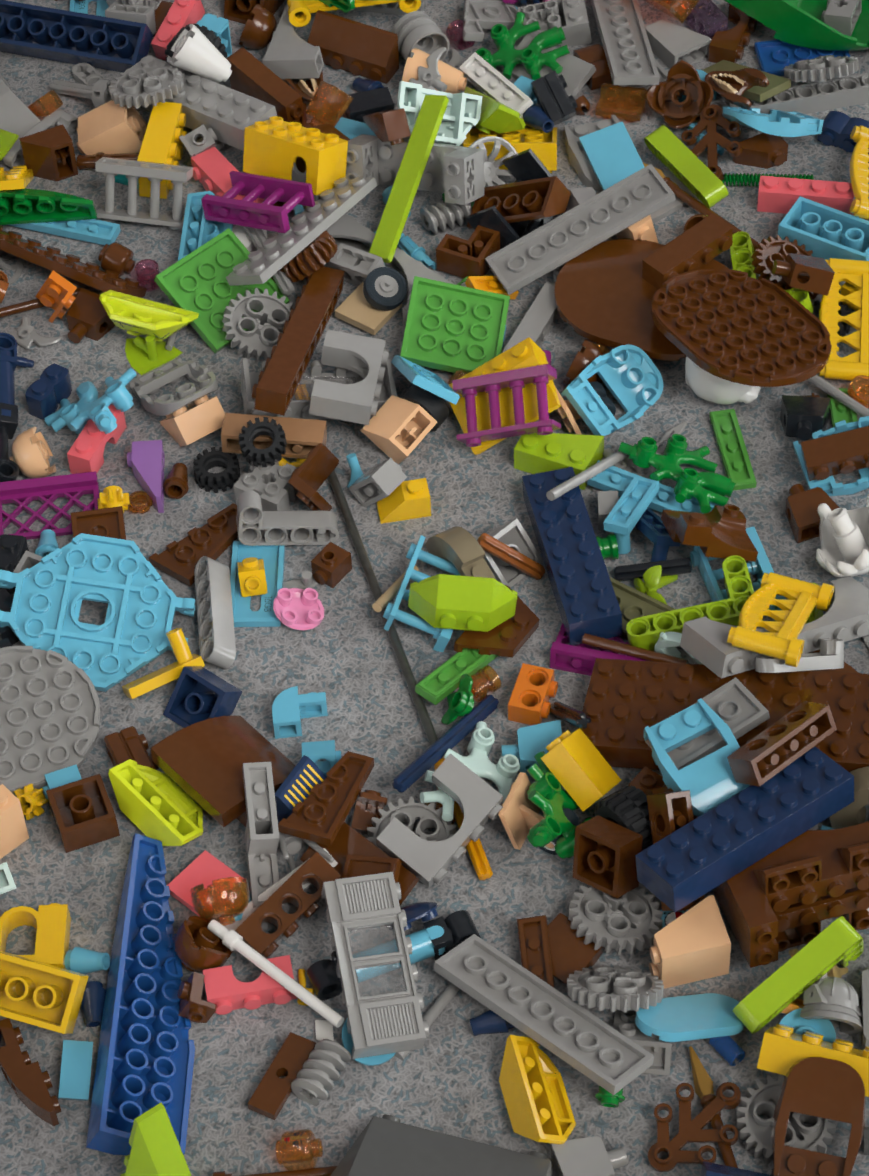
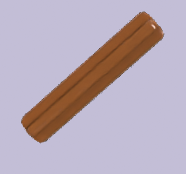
M482 533L477 539L483 550L532 578L540 580L545 574L546 570L543 565L492 536Z

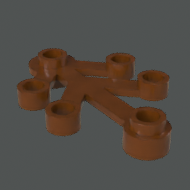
M711 104L701 111V120L692 130L684 131L681 138L685 145L691 146L696 143L697 137L707 128V134L690 150L699 157L707 148L708 168L722 181L724 180V174L718 166L717 144L727 150L731 157H738L742 153V147L738 141H730L719 134L717 126L727 130L730 137H738L742 132V128L739 123L735 121L730 122L724 118L720 106Z
M731 1082L721 1084L717 1088L716 1098L692 1121L691 1102L694 1099V1088L689 1083L679 1084L676 1088V1098L679 1101V1133L671 1141H669V1122L673 1118L672 1108L666 1103L658 1104L654 1109V1117L657 1121V1143L652 1145L648 1152V1161L651 1167L659 1172H668L674 1169L678 1163H700L703 1165V1161L716 1162V1150L712 1146L704 1145L698 1151L681 1150L688 1142L734 1145L738 1140V1130L735 1126L727 1124L721 1129L703 1128L722 1109L731 1110L740 1104L741 1092L736 1084ZM686 1089L691 1094L688 1097H682L679 1093ZM725 1090H732L734 1095L732 1097H725L723 1092ZM661 1110H666L669 1112V1115L661 1118L658 1116V1113ZM726 1131H731L735 1136L732 1139H726L723 1134ZM660 1152H667L669 1157L665 1160L659 1159L658 1154ZM704 1152H710L713 1157L710 1160H705L701 1155Z

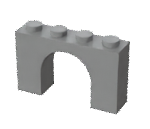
M327 329L321 364L352 370L359 374L363 380L353 384H341L315 379L309 414L369 425L371 415L376 416L378 401H375L374 398H380L382 384H378V382H383L385 367L381 366H386L389 351H385L386 340Z
M451 753L432 774V782L453 798L461 807L464 819L460 829L446 840L428 841L416 835L394 817L376 838L379 848L390 857L400 859L402 861L401 865L418 877L419 881L428 888L434 883L438 885L448 874L446 870L453 861L458 863L467 851L465 849L467 844L471 840L476 842L484 833L485 828L483 826L489 819L495 820L499 816V811L503 808L501 806L503 804V795Z

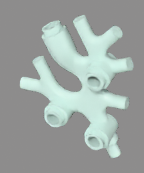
M479 721L467 746L469 755L462 756L449 748L444 758L446 759L451 753L480 778H486L494 782L498 787L499 793L503 795L504 803L520 769V763L518 758L512 754L502 756L497 764L489 760L488 754L495 741L493 731L487 728V724ZM427 770L424 781L433 783L432 774L434 771ZM439 787V790L420 793L421 803H441L443 805L442 819L447 822L453 820V798Z

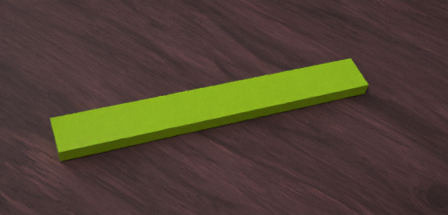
M425 95L369 251L371 254L382 257L384 263H391L449 102L446 95Z

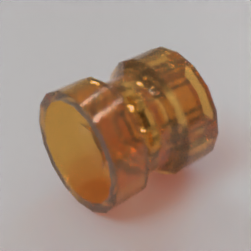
M489 665L482 667L477 675H470L473 679L471 692L476 702L484 699L487 693L495 692L502 687L498 674Z

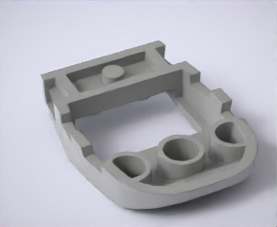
M615 114L611 115V119L574 127L564 125L563 137H566L569 163L578 173L581 182L587 187H593L594 190L603 191L585 152H581L579 148L582 147L579 137L621 122ZM626 128V130H627V132H628V134H629V136H630V138H631V140H632L630 131Z
M177 357L128 383L134 396L143 408L159 416L169 415L218 390L216 375L212 371L208 372L207 366L201 365L197 367L196 363L190 360L182 363L181 357ZM182 376L193 382L177 387V397L175 398L172 394H163L152 401L146 395L156 393L160 387L179 381Z

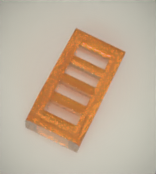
M51 90L29 105L28 108L37 117L47 116L61 107L63 102L56 92Z

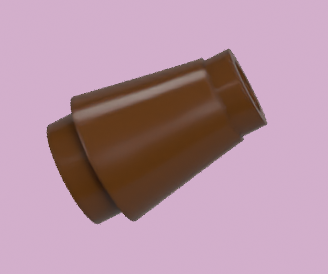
M174 464L163 484L165 493L170 498L180 499L188 492V468L185 464Z

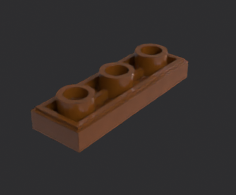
M290 1032L250 1098L248 1109L275 1120L292 1092V1081L297 1078L298 1072L303 1069V1064L308 1060L310 1052L314 1050L316 1042Z

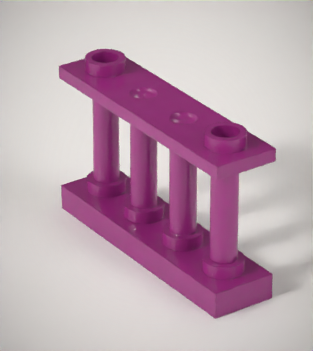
M237 171L229 173L232 188L222 197L206 194L201 198L206 220L279 233H286L290 229L287 214L297 205L310 207L315 205L312 185L309 183ZM238 194L245 195L242 200L234 199ZM257 198L265 199L262 203L254 202ZM277 201L286 202L281 207L273 206Z
M549 364L452 380L453 391L465 397L468 433L456 435L457 440L466 444L467 447L480 446L481 442L532 433L549 435L553 433V430L561 429L560 423L549 419L546 384L549 383V380L557 379L556 369ZM533 383L536 385L539 421L525 423L522 388L525 387V384ZM509 387L512 389L515 425L501 427L499 392H501V388ZM486 391L489 395L491 429L478 431L475 396H477L478 392Z

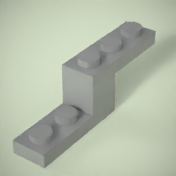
M271 762L243 763L242 766L247 812L245 844L253 908H257L265 902L258 901V896L279 881L276 854L279 843V829Z

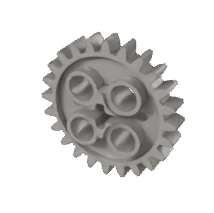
M819 56L785 66L784 75L785 78L791 79L794 82H823L858 72L859 62L857 57Z
M157 63L152 66L145 64L142 68L136 66V69H127L128 73H120L121 77H114L115 81H111V86H109L111 100L115 104H119L120 107L126 105L128 109L135 106L138 109L143 105L147 108L149 104L157 106L158 102L165 103V99H173V95H178L179 91L183 90L184 82L178 67L173 68V65L166 67L165 63L157 66Z
M255 288L254 294H251L248 289L245 290L244 296L238 293L236 299H231L229 306L225 308L222 319L224 323L222 331L227 332L225 340L233 339L230 347L238 346V354L244 351L247 352V359L255 355L256 362L260 360V357H264L267 360L271 356L273 346H277L278 336L280 333H283L285 321H289L293 303L285 304V296L278 299L277 291L271 296L266 288L263 294H260L258 288Z
M410 796L409 802L404 803L400 797L398 798V806L395 807L391 802H388L389 811L378 810L380 819L372 817V825L375 827H367L368 835L371 837L366 839L377 846L376 838L394 817L400 822H407V827L413 832L415 820L420 819L415 833L428 841L446 840L452 837L457 832L456 825H450L452 821L447 822L442 819L443 807L436 810L435 802H431L427 806L425 803H421V801L415 803L413 796ZM426 828L436 829V831L430 835L423 833V830H425Z
M580 885L579 892H574L573 898L570 900L568 920L571 921L570 928L577 929L576 937L585 936V945L594 942V950H598L602 946L605 947L606 954H609L611 949H615L616 953L621 955L622 949H626L631 955L633 954L634 947L639 951H643L644 944L652 945L654 934L661 930L663 911L659 910L660 902H653L654 894L645 895L646 887L635 888L619 898H615L590 885H587V887Z
M604 965L601 967L592 966V969L582 968V971L575 970L574 974H569L566 992L567 996L571 997V1001H578V1005L588 1004V1008L599 1007V1011L610 1009L611 1012H615L616 1009L623 1012L630 1010L637 1012L639 1008L649 1009V1006H657V1003H661L664 984L663 980H658V976H651V972L643 973L642 969L631 970L629 966L623 969L619 965L614 966V968Z
M781 1074L778 1076V1081H774L770 1075H767L765 1085L757 1080L755 1084L756 1090L748 1087L746 1091L747 1097H741V1107L737 1108L736 1117L738 1119L736 1128L741 1129L739 1139L746 1140V1150L755 1148V1159L761 1155L766 1156V1165L772 1159L774 1160L772 1140L775 1105L770 1101H773L776 1105L778 1103L784 1082V1076ZM790 1112L785 1137L789 1142L784 1143V1145L826 1154L827 1145H832L833 1142L832 1134H835L836 1125L834 1124L836 1121ZM762 1114H765V1115L770 1116L771 1118H770V1119H761V1118L758 1117V1116H759V1115H762ZM809 1122L812 1123L814 1126L805 1127L801 1123Z

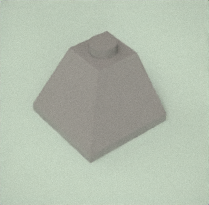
M518 518L486 533L537 563H543V559ZM485 551L484 559L496 580L511 588L527 575Z

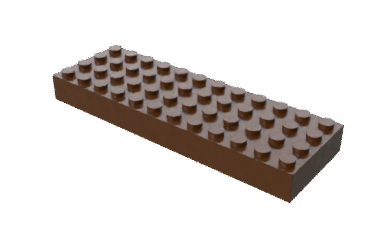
M596 658L582 710L585 715L591 717V723H587V728L581 730L611 767L643 769L646 766L651 770H660L652 757V749L643 737L644 728L647 726L651 727L688 708L700 698H704L736 677L769 711L770 715L768 720L736 739L740 747L804 701L829 704L837 730L814 747H817L848 772L869 766V674L827 671L762 673L752 669L721 679L703 664Z

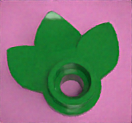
M463 674L460 679L459 690L447 696L449 709L442 717V723L448 725L457 717L469 714L473 709L474 699L471 692L473 679L470 675Z

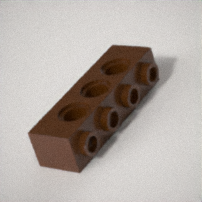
M804 701L729 755L727 759L735 782L760 787L836 731L837 727L829 704Z
M690 790L646 795L653 844L694 820ZM704 895L678 911L691 909L705 899ZM661 901L662 911H673Z
M316 852L235 931L243 937V941L262 956L270 957L279 947L277 942L283 936L288 939L299 928L297 922L303 916L308 919L318 910L320 906L317 903L322 899L323 882L335 881V879H340L341 875ZM310 883L315 886L317 892L307 894L304 892L302 885ZM282 904H293L296 907V912L293 914L286 913L282 909ZM265 922L272 923L276 927V932L272 934L266 933L261 925Z

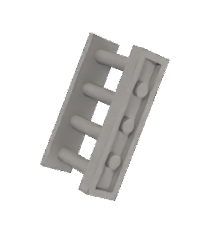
M102 157L96 162L95 172H103L105 176V207H101L96 211L97 218H102V221L106 222L121 220L170 226L172 230H182L184 217H182L183 184L193 177V167ZM117 174L126 175V178H128L127 210L114 209L115 176ZM140 177H147L151 181L150 213L137 211V179ZM163 179L171 180V183H173V215L159 214L160 181H163Z

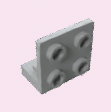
M615 1011L613 1028L654 1055L653 1065L643 1073L670 1076L672 1042L659 1040V1036L653 1033L651 1037L642 1033L635 1024L636 1011Z

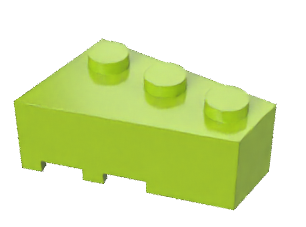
M561 433L521 435L514 447V468L527 473L537 474L573 467L574 473L577 475L595 465L598 460H602L604 436ZM587 481L579 485V488L585 490Z

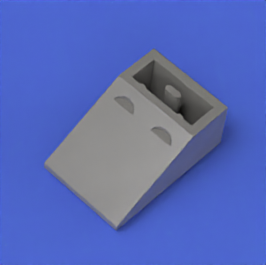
M549 0L518 7V12L525 14L523 25H528L535 21L539 22L541 29L528 34L534 38L539 33L557 26V28L562 27L566 40L559 44L561 46H578L592 43L584 0Z

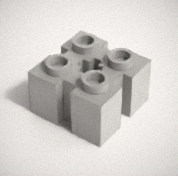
M275 459V465L271 466L270 462H267V467H262L261 463L256 467L252 463L250 465L251 473H244L233 486L236 505L241 493L249 490L255 491L261 497L262 511H290L289 502L296 503L299 499L296 496L297 491L288 483L293 471L297 467L288 463L281 467L277 459Z

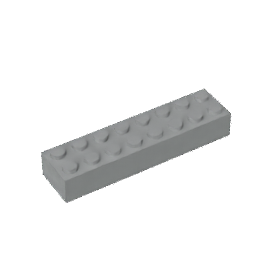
M147 55L129 69H136V66L142 68L145 64L152 66L157 63V66L165 63L166 67L171 64ZM180 68L178 70L182 73L183 90H180L178 95H173V99H165V102L182 103V111L186 113L185 127L195 130L204 124L206 129L211 127L218 141L244 151L245 127L254 125L257 121H266L272 116H277L275 106ZM149 104L147 108L143 105L140 108L152 112L153 105Z

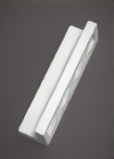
M476 52L459 67L464 72V76L469 83L481 93L519 112L520 118L523 119L522 114L533 104L531 98Z

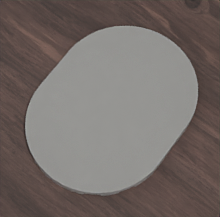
M33 646L0 648V785L3 784L15 795V790L19 788L24 789V786L30 783L37 789L47 786L45 774L73 765L79 767L92 751L98 738L101 723L98 694L88 675L62 654L52 650L34 649Z

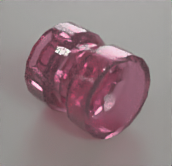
M455 20L447 27V36L454 41L459 50H464L474 45L475 41L463 40V20Z
M151 259L139 261L135 265V274L139 285L147 288L146 292L158 289L159 286L154 281L155 276L159 274L158 263Z

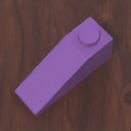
M162 440L132 442V452H127L128 467H133L134 477L158 513H164L165 454Z

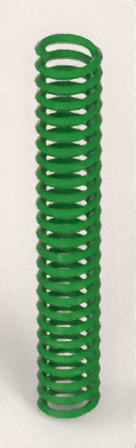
M724 173V180L722 182L723 184L726 182V186H728V182L732 186L733 182L734 187L736 186V181L737 186H740L739 183L743 186L744 182L745 187L748 182L750 187L752 181V186L754 187V183H756L758 187L760 176H768V174L764 175L763 173L761 175L759 173L757 175L755 173L753 176V173H747V175L745 173L743 175L741 173L739 175L738 173H728V175ZM773 174L774 177L814 180L813 174H803V176L801 174L799 176L798 174H788V176L787 174H784V176L783 174Z

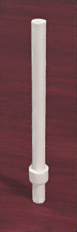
M215 919L208 924L207 928L222 939V944L231 951L236 950L335 1027L339 1028L343 1024L344 1018L246 944L243 941V937L236 931H229Z

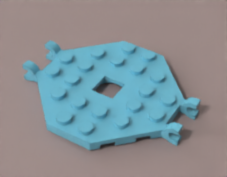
M81 533L74 537L69 544L61 549L57 548L43 557L41 562L30 569L26 568L20 573L0 570V588L10 589L16 587L11 612L0 610V627L9 626L24 646H33L34 649L45 651L52 650L67 657L70 662L81 668L88 675L98 691L106 692L167 650L173 652L166 633L172 630L175 611L193 617L195 613V599L176 597L173 591L163 582L153 565L140 552L135 542L130 540ZM83 600L108 603L104 624L95 625L79 622Z

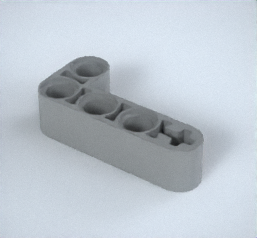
M245 491L238 497L236 522L239 541L244 545H327L329 542L335 543L339 539L337 517L331 511H262L261 497L257 492Z

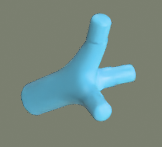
M355 453L346 456L351 470V477L347 488L363 475Z

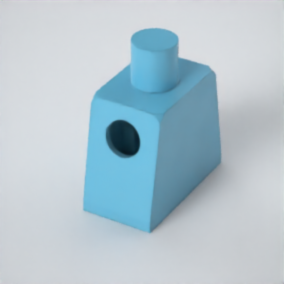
M561 720L519 728L517 730V744L501 745L502 756L506 754L516 756L520 763V772L531 776L527 769L534 763L538 765L534 756L542 751L547 754L548 750L545 747L562 735Z

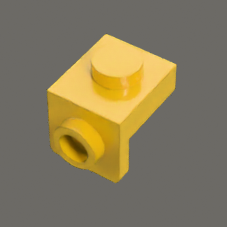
M250 557L243 559L242 562H237L242 597L267 594L263 559L258 560V558Z

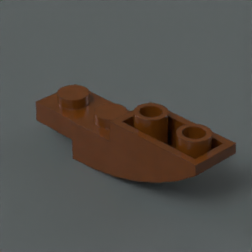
M10 1018L0 1020V1031L5 1046L0 1047V1067L4 1077L17 1097L30 1111L50 1125H58L59 1122L56 1114L62 1111L57 1096L50 1097L48 1089L53 1088L48 1071L41 1072L38 1061L31 1063L27 1050L21 1052L19 1045L23 1044L24 1041L19 1026L13 1028Z

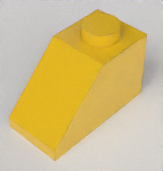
M426 478L403 481L389 496L379 500L376 504L380 523L431 516V499Z

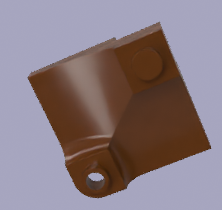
M732 504L724 506L715 505L711 512L703 514L663 509L661 520L673 542L700 546L705 557L726 559L729 556L737 555L744 558L745 561L756 562L758 551L746 532L747 519L739 507Z

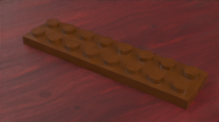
M0 225V250L49 270H54L61 275L103 292L113 290L143 298L146 294L147 288L140 286L139 281L135 279H122L119 277L120 274L115 271H102L99 269L100 266L95 263H82L78 256L66 254L65 256L60 254L61 250L51 246L45 248L41 246V242L30 238L25 240L22 238V234L18 232L3 231V226Z

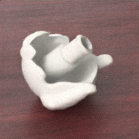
M686 357V384L698 397L723 405L736 402L749 404L758 397L761 387L743 385L719 378L703 370Z
M869 494L866 497V507L853 510L837 508L831 511L826 503L818 506L821 549L818 548L816 550V560L823 569L835 577H854L869 572Z

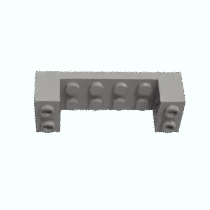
M361 134L348 140L346 178L354 179L358 176H364V178L375 177L378 185L392 186L409 140L404 139L403 143L391 145L390 141L382 142L377 136ZM434 143L418 190L444 193L445 203L467 205L484 196L483 149Z

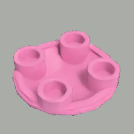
M281 588L273 601V611L276 617L284 625L292 629L302 631L314 629L320 625L324 618V607L318 599V592L313 588H306L305 590Z

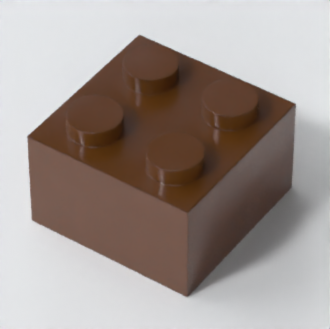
M100 774L46 791L50 809L66 853L120 836L116 816Z
M599 815L576 826L572 877L615 898H619L637 888L639 881L637 880L635 855L642 851L643 836Z

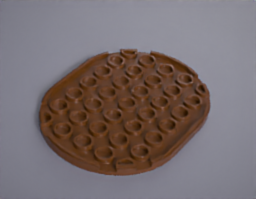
M639 239L606 241L571 259L562 267L555 282L557 311L563 321L572 326L577 334L593 342L613 348L626 344L634 345L642 349L649 358L679 361V358L687 357L654 324L651 315L653 295L659 289L642 278L643 260L663 247V244ZM714 259L697 269L713 268L714 272L728 273L730 270Z
M713 268L692 270L668 279L653 295L651 315L658 330L696 365L719 378L750 386H786L814 377L829 361L832 345L829 339L830 334L824 324L788 292L765 278H762L760 281L748 277L747 272L731 269L728 273L714 272Z

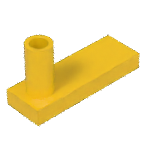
M181 627L166 633L177 661L122 686L126 697L134 699L178 679L183 668L186 666H205L200 655L191 653Z

